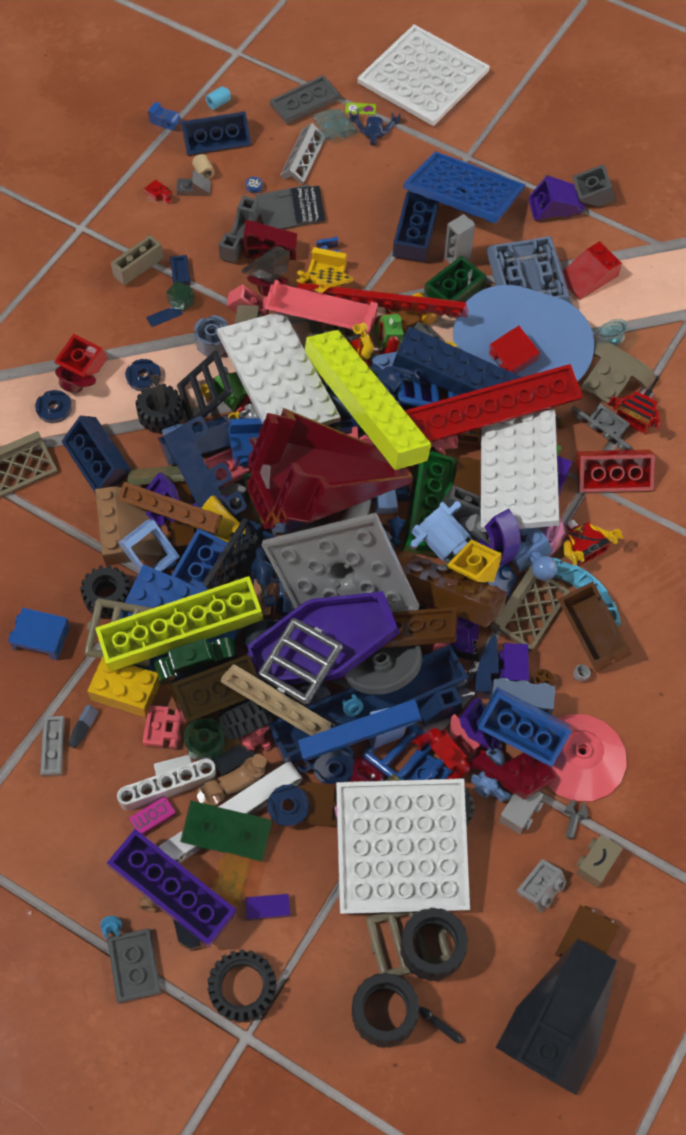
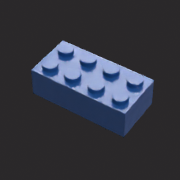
M499 687L495 689L478 720V729L551 767L572 733L571 726L568 723Z

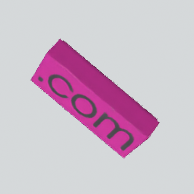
M164 796L129 817V820L134 828L144 835L175 816L176 813Z

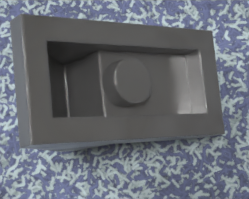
M195 170L192 172V179H177V196H210L211 181Z

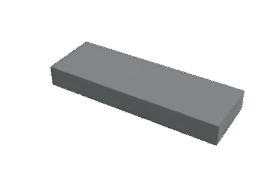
M48 716L43 719L41 777L62 776L64 716Z

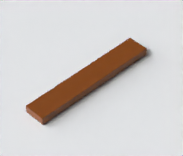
M124 482L119 497L120 501L214 534H218L223 517L221 514L128 482Z

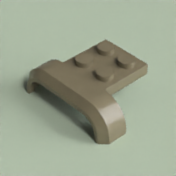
M602 340L594 343L592 357H598L600 360L581 388L608 404L612 396H620L631 378L638 381L642 388L648 390L655 381L653 370L646 364L613 344Z

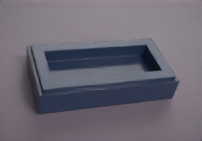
M187 255L170 257L174 287L191 285Z

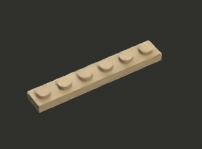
M234 664L221 678L223 684L310 736L331 729L332 723Z

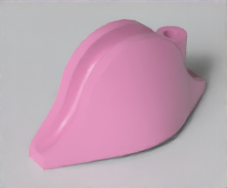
M560 517V526L540 528V531L549 540L552 551L548 555L549 557H552L563 546L566 539L565 528Z

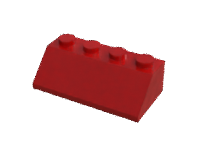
M650 449L577 451L576 472L579 492L654 490L655 454Z

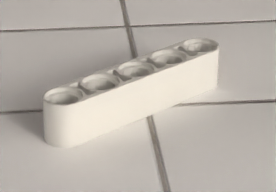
M202 759L127 785L118 791V802L122 809L130 811L154 803L164 796L168 798L202 786L216 778L215 764L210 759ZM205 768L212 769L208 774L202 773V770ZM185 775L192 776L188 781L182 780ZM165 782H172L170 787H162ZM145 789H152L150 794H142ZM125 796H133L129 802L123 801Z

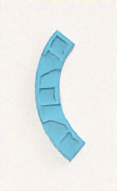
M552 558L557 564V572L553 578L564 581L576 589L593 581L614 621L620 627L621 622L617 607L601 582L577 565H571L561 561V559Z

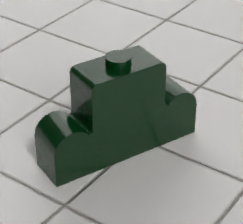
M225 637L212 643L207 639H201L167 651L168 657L161 658L155 661L154 664L160 683L165 685L239 657L234 641L230 637Z

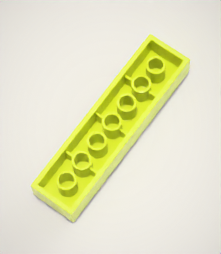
M248 576L96 627L95 629L106 665L110 672L165 654L171 649L201 639H209L264 619L252 582Z

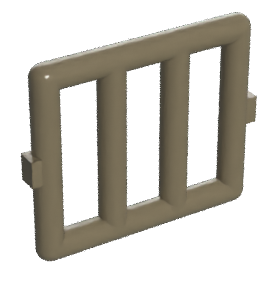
M98 598L95 602L91 622H88L87 630L89 633L84 654L100 659L103 657L101 650L93 649L97 634L95 628L99 625L102 607L114 609L111 622L120 620L122 610L133 612V615L153 608ZM151 658L134 665L147 667L150 665Z
M420 911L383 912L366 918L372 941L370 946L372 954L376 956L380 974L388 973L402 976L411 973L407 966L404 965L400 954L401 933L396 918L409 915L411 919L412 915ZM387 920L401 967L388 970L376 923ZM434 926L443 955L430 958L423 931L420 928L416 932L415 938L421 959L431 964L446 962L452 956L446 937L448 932L441 927Z

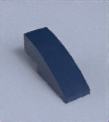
M497 636L491 638L481 656L474 686V699H490L492 693L491 681L498 678Z

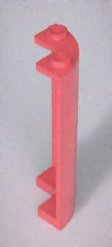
M275 280L274 285L271 284L268 296H265L263 300L265 310L353 330V326L356 324L365 323L367 325L365 332L368 334L371 332L378 312V303L371 302L370 305L282 285L278 280Z

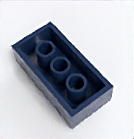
M406 192L393 242V257L426 262L439 211L438 201L426 199L417 193Z

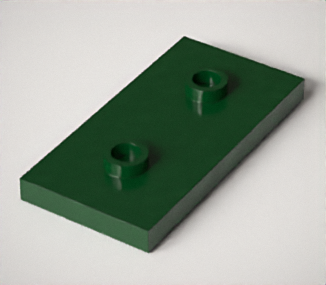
M190 800L180 842L262 862L272 820Z

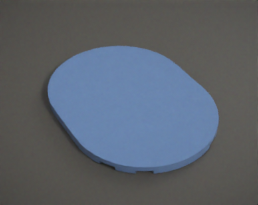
M498 285L484 289L466 302L469 310L468 316L456 318L453 342L457 347L499 366L497 361H493L488 354L489 344L519 325L540 352L539 360L517 373L521 377L571 364L578 382L586 374L592 361L594 337L585 316L567 301L515 285Z

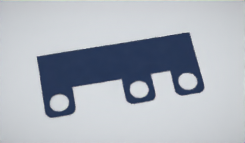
M198 416L164 435L163 437L198 507L202 508L205 502L214 495L233 516L246 509L247 505L240 492H235L224 499L222 498L218 487L230 481L232 475L225 463H220L208 470L194 442L208 433L209 429L203 417ZM201 422L203 424V431L200 434H195L192 431L193 423ZM219 468H223L227 472V477L222 481L215 477V472ZM234 497L239 498L242 503L241 507L237 510L230 507V500Z

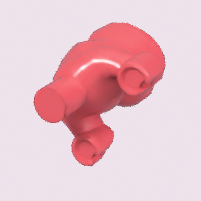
M456 435L431 442V447H434L439 454L446 455L445 449L458 448V437Z
M268 724L248 735L238 738L240 744L245 746L248 751L251 749L254 751L258 744L265 751L272 747L271 743L264 738V734L268 731Z

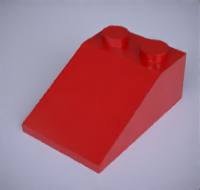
M599 241L587 248L563 270L567 287L580 300L618 277L622 262Z

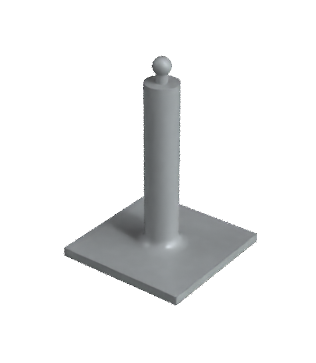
M371 500L340 511L338 522L263 540L262 547L295 609L311 599L381 591L384 592L392 612L419 609L417 599L377 513L369 514Z

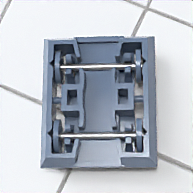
M551 236L486 247L496 286H520L560 298L572 304Z

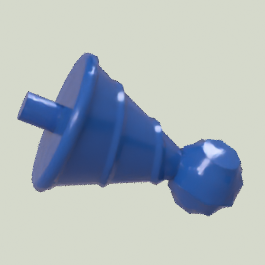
M395 516V518L388 520V524L394 536L391 539V544L399 546L401 544L399 535L406 521L399 519V516Z

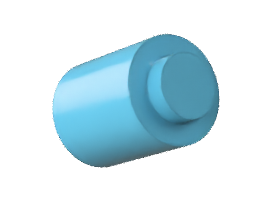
M221 86L207 94L205 99L208 106L215 110L230 101L231 93L228 88Z

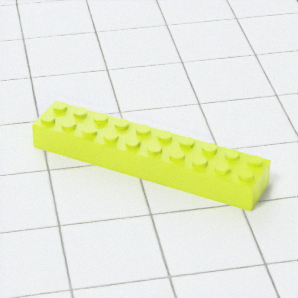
M339 330L307 337L305 352L312 365L394 470L427 461L431 448L429 440Z

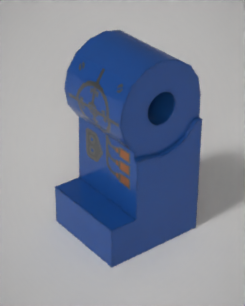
M156 101L148 110L149 122L173 131L181 121V117L177 112L161 107V104Z

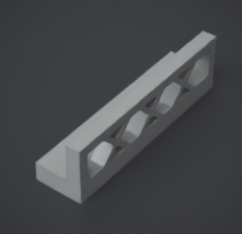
M313 123L302 129L280 174L284 180L292 176L300 184L304 183L326 137ZM314 133L319 137L318 141H315ZM308 145H312L313 153L309 152ZM303 156H306L307 164L303 163ZM297 168L301 169L302 176L296 172Z

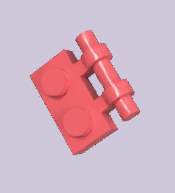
M149 705L142 741L143 746L163 748L164 741L169 740V748L177 749L178 742L181 740L180 728L183 725L177 709H175V715H169V707ZM167 723L173 724L172 732H166Z

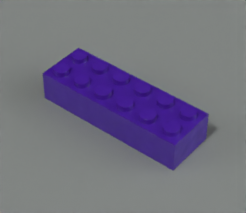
M136 829L132 831L107 862L110 869L208 948H210L236 914V909Z

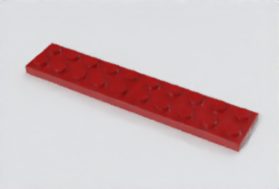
M571 364L408 409L405 412L431 443L581 400L583 396Z

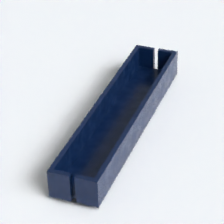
M450 644L422 656V665L418 674L411 682L396 691L385 694H366L350 687L306 708L337 727L340 726L335 720L337 717L343 720V724L368 716L373 711L391 708L414 699L419 707L438 691L453 686L456 687L457 691L466 688L469 677L462 664L458 663L459 659ZM354 694L362 701L363 710L358 715L350 717L343 710L342 700L344 699L347 702L352 699L351 695ZM282 718L268 724V731L275 747L278 749L283 764L287 762L293 764L302 760L298 740L310 735Z

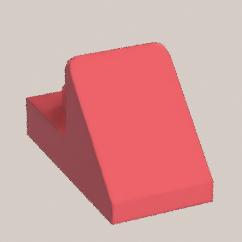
M454 714L451 718L449 734L457 743L460 741V746L465 753L468 752L471 756H474L479 752L480 745L467 736L465 730L460 725L459 718Z

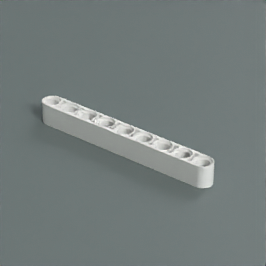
M287 762L219 807L253 815L267 806L269 796L275 788L288 784L297 786L303 778L293 764ZM182 831L158 846L177 863H181L202 849V847L181 843Z

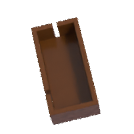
M593 581L558 599L596 672L612 665L611 660L613 659L615 662H618L632 655L628 644Z

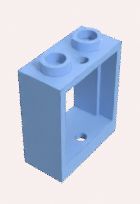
M146 520L118 542L139 572L143 564L131 547L150 532L167 554V556L152 567L153 569L161 572L165 568H171L176 564L175 560L180 557L154 520Z

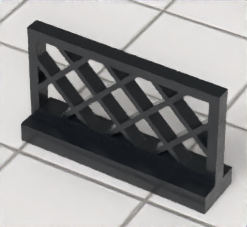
M243 518L202 584L209 590L248 577L251 573V566L256 559V549L263 548L262 542L267 538L263 537L248 519Z

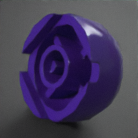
M457 616L456 642L450 643L453 649L461 653L473 654L477 647L473 646V642L475 639L478 640V624Z

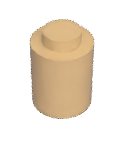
M204 154L195 156L192 165L196 172L208 180L211 179L215 171L207 156Z

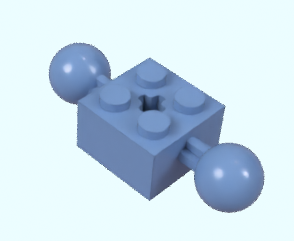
M538 527L519 529L520 548L511 563L520 573L532 565V572L536 578L543 581L552 579L557 572V564L554 559L548 556L552 553L549 540Z

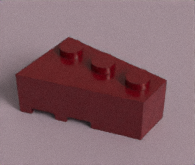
M245 219V257L296 260L297 233Z

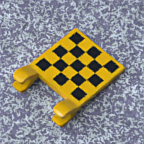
M333 267L306 273L299 270L297 274L301 277L296 279L301 284L305 283L309 278L316 281V284L320 286L315 291L323 293L327 288L354 281L353 277Z

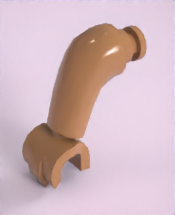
M256 754L246 759L243 765L236 770L217 778L218 783L216 779L206 782L197 789V797L200 803L217 806L225 800V795L242 791L259 781L265 772L266 758L261 754Z

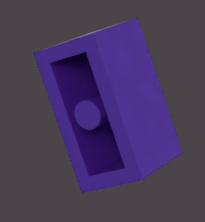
M504 643L503 650H499V662L503 663V668L499 670V678H506L515 682L522 680L529 682L528 644Z

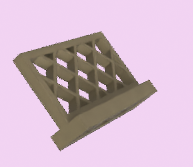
M38 431L0 447V464H10L7 472L0 471V474L5 476L2 484H0V498L58 472ZM41 446L43 450L41 457L32 455L33 449ZM22 455L26 457L24 465L15 462L17 456ZM30 458L39 461L36 469L27 466ZM42 462L50 464L52 468L46 472L39 470ZM13 466L22 468L19 476L10 474ZM25 469L34 472L32 478L26 479L22 477ZM8 477L17 479L14 486L5 485Z
M532 565L505 604L503 613L496 618L490 627L494 632H501L517 644H528L524 641L522 634L532 633L533 642L531 645L528 644V651L530 652L534 649L561 606L558 599H553L551 590L557 589L563 593L562 597L570 592L552 579L544 581L546 587L537 588L535 583L537 578L532 572ZM547 591L549 600L540 601L538 592ZM534 593L536 602L527 603L526 594ZM551 604L552 612L544 614L542 605ZM538 605L540 615L531 616L529 607ZM525 607L527 617L518 618L516 609ZM541 618L543 627L534 629L532 619ZM528 620L530 630L521 631L519 621ZM515 622L517 632L507 630L505 628L507 623Z

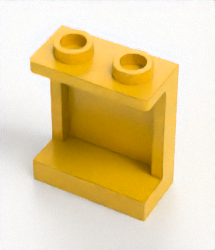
M313 247L312 260L308 272L333 267L344 273L347 264V254ZM309 278L305 283L316 284V281Z

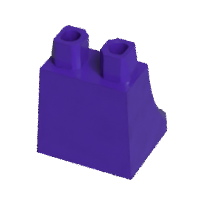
M548 175L545 176L529 197L533 219L537 221L551 217H572L573 214L580 215L585 210L584 204L579 203L580 199L574 184Z

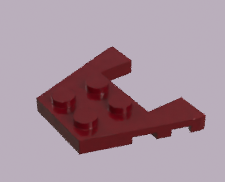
M485 752L470 761V767L485 772L484 775L490 779L495 778L503 783L502 786L524 800L553 783L556 778L549 765L524 752L500 767Z

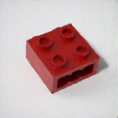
M519 325L489 344L488 354L493 361L496 360L499 367L515 374L539 360V350Z

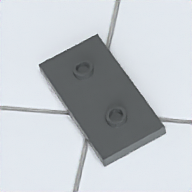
M322 75L271 99L270 105L282 120L289 124L341 99V95L327 78Z

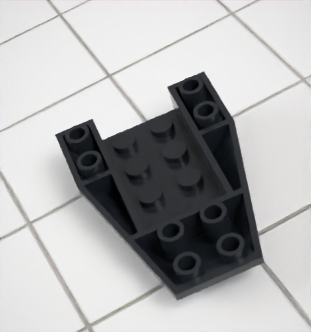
M577 939L516 1007L495 1048L558 1086L577 1095L597 1055L618 961Z

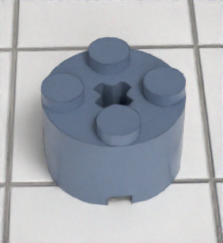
M211 315L210 318H201L195 324L194 334L196 347L199 352L206 356H209L213 351H218L220 356L226 352L217 335L218 328L228 326L224 318Z

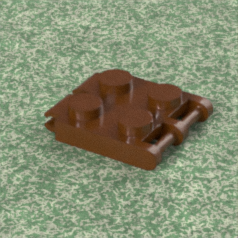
M306 782V786H298L299 789L305 792L309 801V809L302 824L338 827L335 807L337 806V784Z

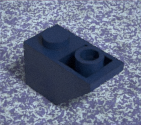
M455 686L434 693L418 707L424 727L451 718L454 714L456 716L462 714V701Z

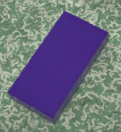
M289 894L246 897L247 920L290 917Z

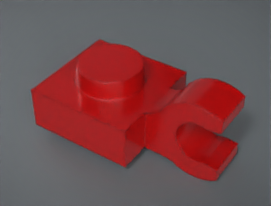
M156 179L144 188L145 194L155 201L162 199L166 204H169L173 200L169 197L171 192L167 187Z

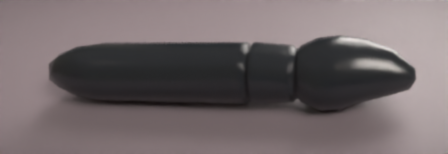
M419 1007V1012L425 1020H429L432 1025L458 1044L463 1043L462 1037L455 1030L433 1015L428 1008Z

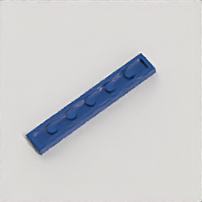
M414 699L298 740L302 758L304 761L413 724L422 719L417 702Z

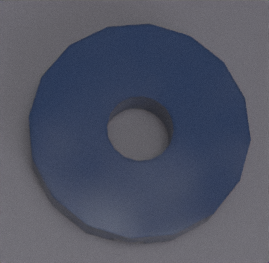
M139 359L127 367L125 377L127 384L132 389L141 391L142 389H147L149 385L155 386L154 384H159L161 371L159 366L153 363L152 360ZM143 372H145V373L148 374V375L145 376V377H140V376H139V374H141V373H143Z
M50 390L37 398L35 409L38 417L44 422L58 423L70 415L72 404L70 398L64 392ZM52 404H57V405H58V406H57L56 408H54V409H50V408H49V406L52 405Z
M344 748L318 756L313 764L315 776L321 783L325 784L348 782L352 777L354 759L350 752ZM332 763H338L340 765V767L334 771L328 768L329 765Z
M281 785L275 788L269 796L267 802L268 814L276 824L284 827H293L301 823L306 817L309 809L308 798L302 789L294 785ZM286 800L292 801L294 804L293 810H284L282 803Z

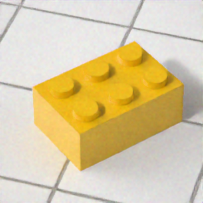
M103 656L87 692L91 701L147 718L148 707L153 704L161 683L157 673L133 665L110 672Z

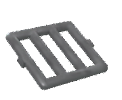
M292 618L258 672V676L277 687V690L285 695L287 693L302 703L309 704L343 649L341 643L323 634L321 629L317 627L312 628L302 621ZM295 628L333 648L327 659L290 639ZM286 645L321 665L322 667L316 677L279 656L283 647ZM275 662L311 683L307 692L304 694L269 674L268 672L273 663Z

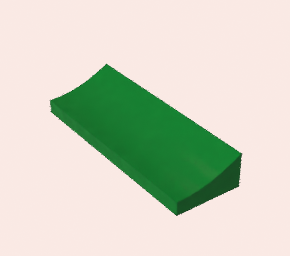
M430 451L427 461L415 464L402 552L410 551L415 554L438 557L424 541L416 549L410 548L411 541L416 539L412 529L416 525L419 526L440 507L439 504L443 502V498L453 485L456 458Z

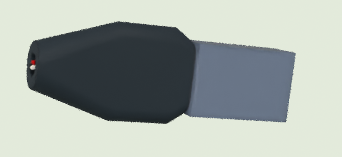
M86 705L72 731L68 744L72 748H76L85 738L89 727H91L99 712L92 705Z

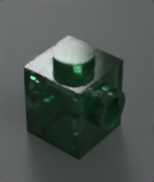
M177 280L166 291L168 303L184 312L195 301L193 289L189 285H184Z

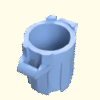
M458 501L454 502L450 508L444 502H441L438 509L429 515L419 526L416 525L412 529L416 539L411 541L410 548L414 550L424 541L442 561L448 564L450 559L452 560L472 539L471 535L452 516L461 507Z

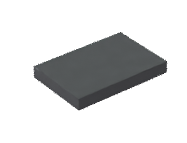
M150 928L121 934L117 937H108L107 942L117 1003L121 1004L160 995L161 988Z

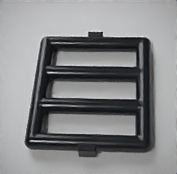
M213 351L177 384L182 400V408L186 412L188 421L198 416L205 418L233 393L227 376L229 371L223 365L218 351ZM213 361H215L225 389L220 395H218L208 367ZM201 372H203L213 400L207 406L196 377ZM190 382L200 408V412L196 416H194L185 390V386Z

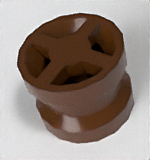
M539 669L534 673L532 684L545 682L551 686L553 675L549 670Z

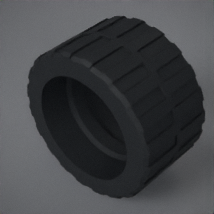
M435 907L422 909L420 912L412 915L411 919L405 924L400 940V954L403 958V963L412 974L427 981H441L452 976L459 969L468 949L467 931L462 925L461 920L452 912ZM431 925L438 926L451 935L454 941V951L446 962L431 964L418 957L413 948V938L420 928Z
M377 973L370 978H366L358 986L353 996L352 1021L362 1039L377 1047L390 1048L401 1044L405 1039L407 1040L412 1031H414L419 1016L418 996L406 979L396 974ZM389 990L395 992L403 999L406 1006V1017L398 1028L391 1031H381L368 1023L364 1014V1006L368 997L374 992Z

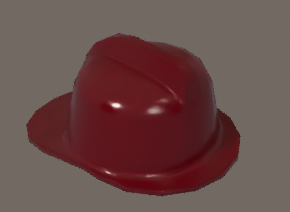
M254 274L247 277L250 283L258 286L259 293L264 297L268 296L271 284L274 285L275 280H278L282 285H286L289 281L284 276Z
M61 366L55 370V374L59 378V386L67 392L79 393L83 387H89L96 383V378L92 375L82 378Z
M360 756L355 759L351 782L384 780V773L366 758Z

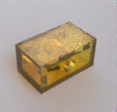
M225 853L224 859H220L218 864L219 877L214 879L212 890L226 902L240 905L251 868L250 858Z

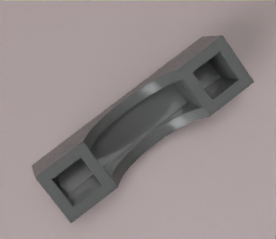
M242 196L237 207L233 228L229 234L224 233L219 243L220 259L233 263L237 262L244 247L245 219L256 222L260 214L258 199Z

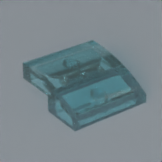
M342 109L326 110L313 115V120L329 141L338 136H342L344 139L357 133V129Z

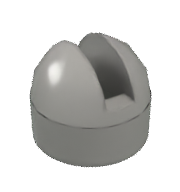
M583 664L578 665L573 672L575 680L579 682L587 680L591 674L590 669Z

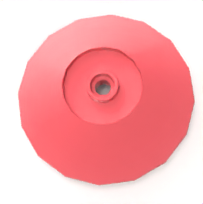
M568 714L558 718L571 726L572 733L553 766H550L556 778L548 787L555 794L571 801L592 802L608 796L621 783L627 768L626 749L618 733L604 721L587 714ZM579 750H584L586 754H580Z

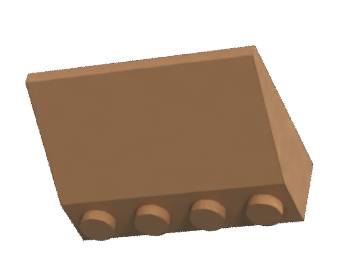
M122 487L95 489L102 556L106 566L132 562L118 542L146 520H151L146 515L148 512L146 509L119 500ZM151 532L131 547L139 560L162 557L161 546Z

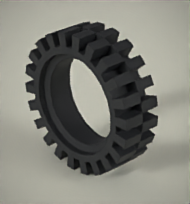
M239 949L240 952L231 951V954L227 956L225 954L220 961L217 960L215 962L214 969L211 968L210 978L208 977L207 989L213 1007L221 1016L226 1017L229 1021L235 1020L237 1023L245 1021L247 1023L251 1019H258V1016L261 1014L264 1015L267 1012L266 1010L272 1006V1001L276 996L277 984L274 970L267 959H264L259 953L255 954L254 951L249 950V952H245L244 949ZM239 966L253 968L259 973L263 981L260 996L255 1002L246 1006L231 1004L222 993V983L226 974Z

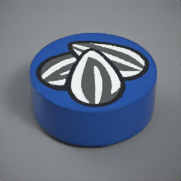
M250 177L247 179L246 189L248 192L258 193L262 190L263 185L260 178Z

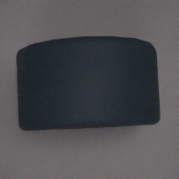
M272 619L253 623L240 631L246 649H248V644L272 627V624L268 623Z

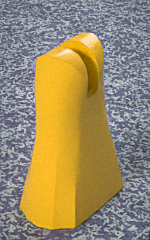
M212 495L202 508L221 514L223 517L218 534L208 533L228 543L233 536L231 533L236 531L240 522Z

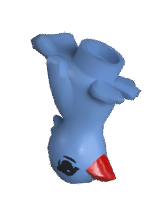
M495 748L494 751L490 749L479 751L480 754L485 752L498 767L505 764L504 754L498 748ZM481 771L479 775L473 774L471 776V781L475 785V791L482 797L488 798L491 794L497 797L500 802L508 801L512 798L510 793L502 789L500 781L495 778L490 779L484 775L485 772Z

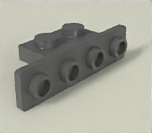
M600 403L590 417L575 406L571 408L575 412L573 415L580 421L585 419L589 422L588 426L594 431L598 429L602 431V436L610 442L612 440L618 443L617 447L621 450H634L631 445L621 439L622 435L629 428L630 423Z

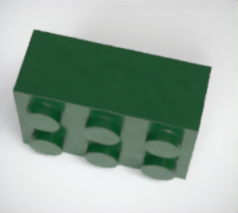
M461 255L425 283L424 296L426 298L467 302L472 296L485 288L486 275Z

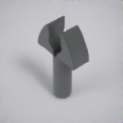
M576 800L572 801L564 811V813L570 816L566 832V838L568 839L574 838L578 820L581 818L586 820L587 809L584 802L577 814H575L574 810Z

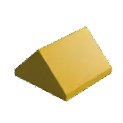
M471 539L447 564V567L476 582H494L502 554Z

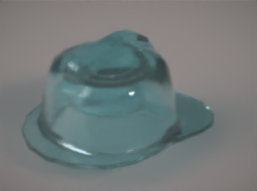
M614 319L606 322L593 333L594 342H609L614 346L621 344L625 339L627 322L623 319Z

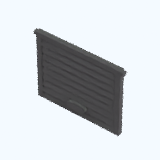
M310 184L293 188L310 187ZM291 188L255 195V198L259 200L260 214L265 225L286 230L322 222L296 223Z

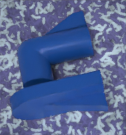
M338 237L320 239L316 241V246L328 250V247H337Z

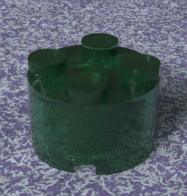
M210 717L199 720L195 719L185 729V747L188 755L195 762L202 759H210L214 763L215 758L225 753L227 746L225 732L217 720Z

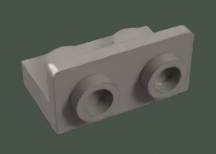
M542 859L516 891L519 896L534 904L537 910L542 913L545 908L551 905L557 893L564 889L567 880L561 869Z

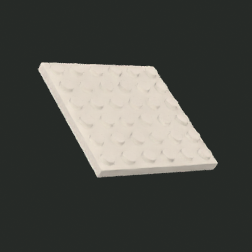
M413 25L357 78V83L434 126L489 72L490 66L420 27Z
M464 779L337 783L340 914L413 912L429 909L430 907L442 908L446 911L470 910Z

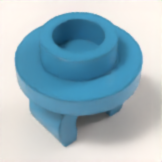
M354 694L351 695L352 699L347 702L344 699L342 700L343 710L350 717L358 715L363 710L362 701Z
M107 916L101 920L100 928L105 939H108L109 933H115L116 937L120 935V929L122 928L120 918Z

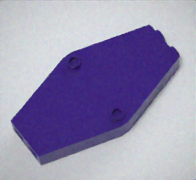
M383 591L316 598L302 603L248 644L249 652L247 655H250L258 676V672L292 618H296L312 628L317 627L321 629L323 634L342 644L343 649L323 681L336 680L346 675L400 634ZM295 628L290 636V639L326 659L333 649ZM286 645L279 654L282 658L315 677L322 667ZM275 662L268 672L288 685L309 683ZM258 676V679H259V680L263 681L264 683L268 684L269 686H273L272 684L266 682L265 680L261 679V678Z

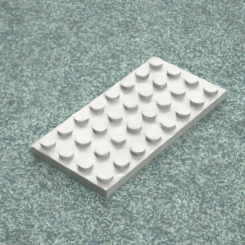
M276 312L217 329V335L262 423L267 413L281 415L283 408L324 425L340 421L341 417L285 314Z
M555 409L543 410L482 428V532H487L485 526L495 515L508 508L517 518L519 529L560 526Z

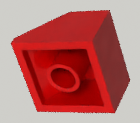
M73 333L54 363L85 378L98 373L108 357L103 348Z

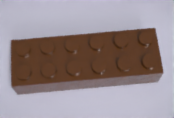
M403 551L397 556L416 599L437 608L456 607L457 616L485 628L503 613L507 592L499 587L491 586L484 582H476L449 569L445 565L431 562L430 559L421 558L410 551Z

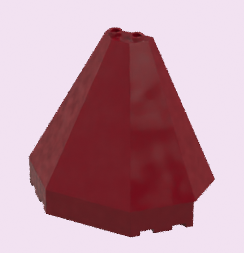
M283 408L281 415L267 413L258 438L250 437L253 451L249 454L248 469H251V477L247 479V489L265 530L288 533L403 486H410L413 477L408 468L394 470L376 446L286 408Z

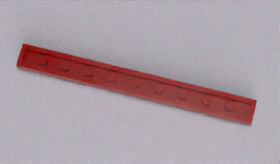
M298 282L297 288L319 293L315 289L319 288L320 285L301 284ZM330 287L321 293L368 305L371 302L378 303V307H384L389 310L418 311L422 314L434 313L439 316L450 315L456 318L467 317L469 312L467 303L460 301L342 287Z

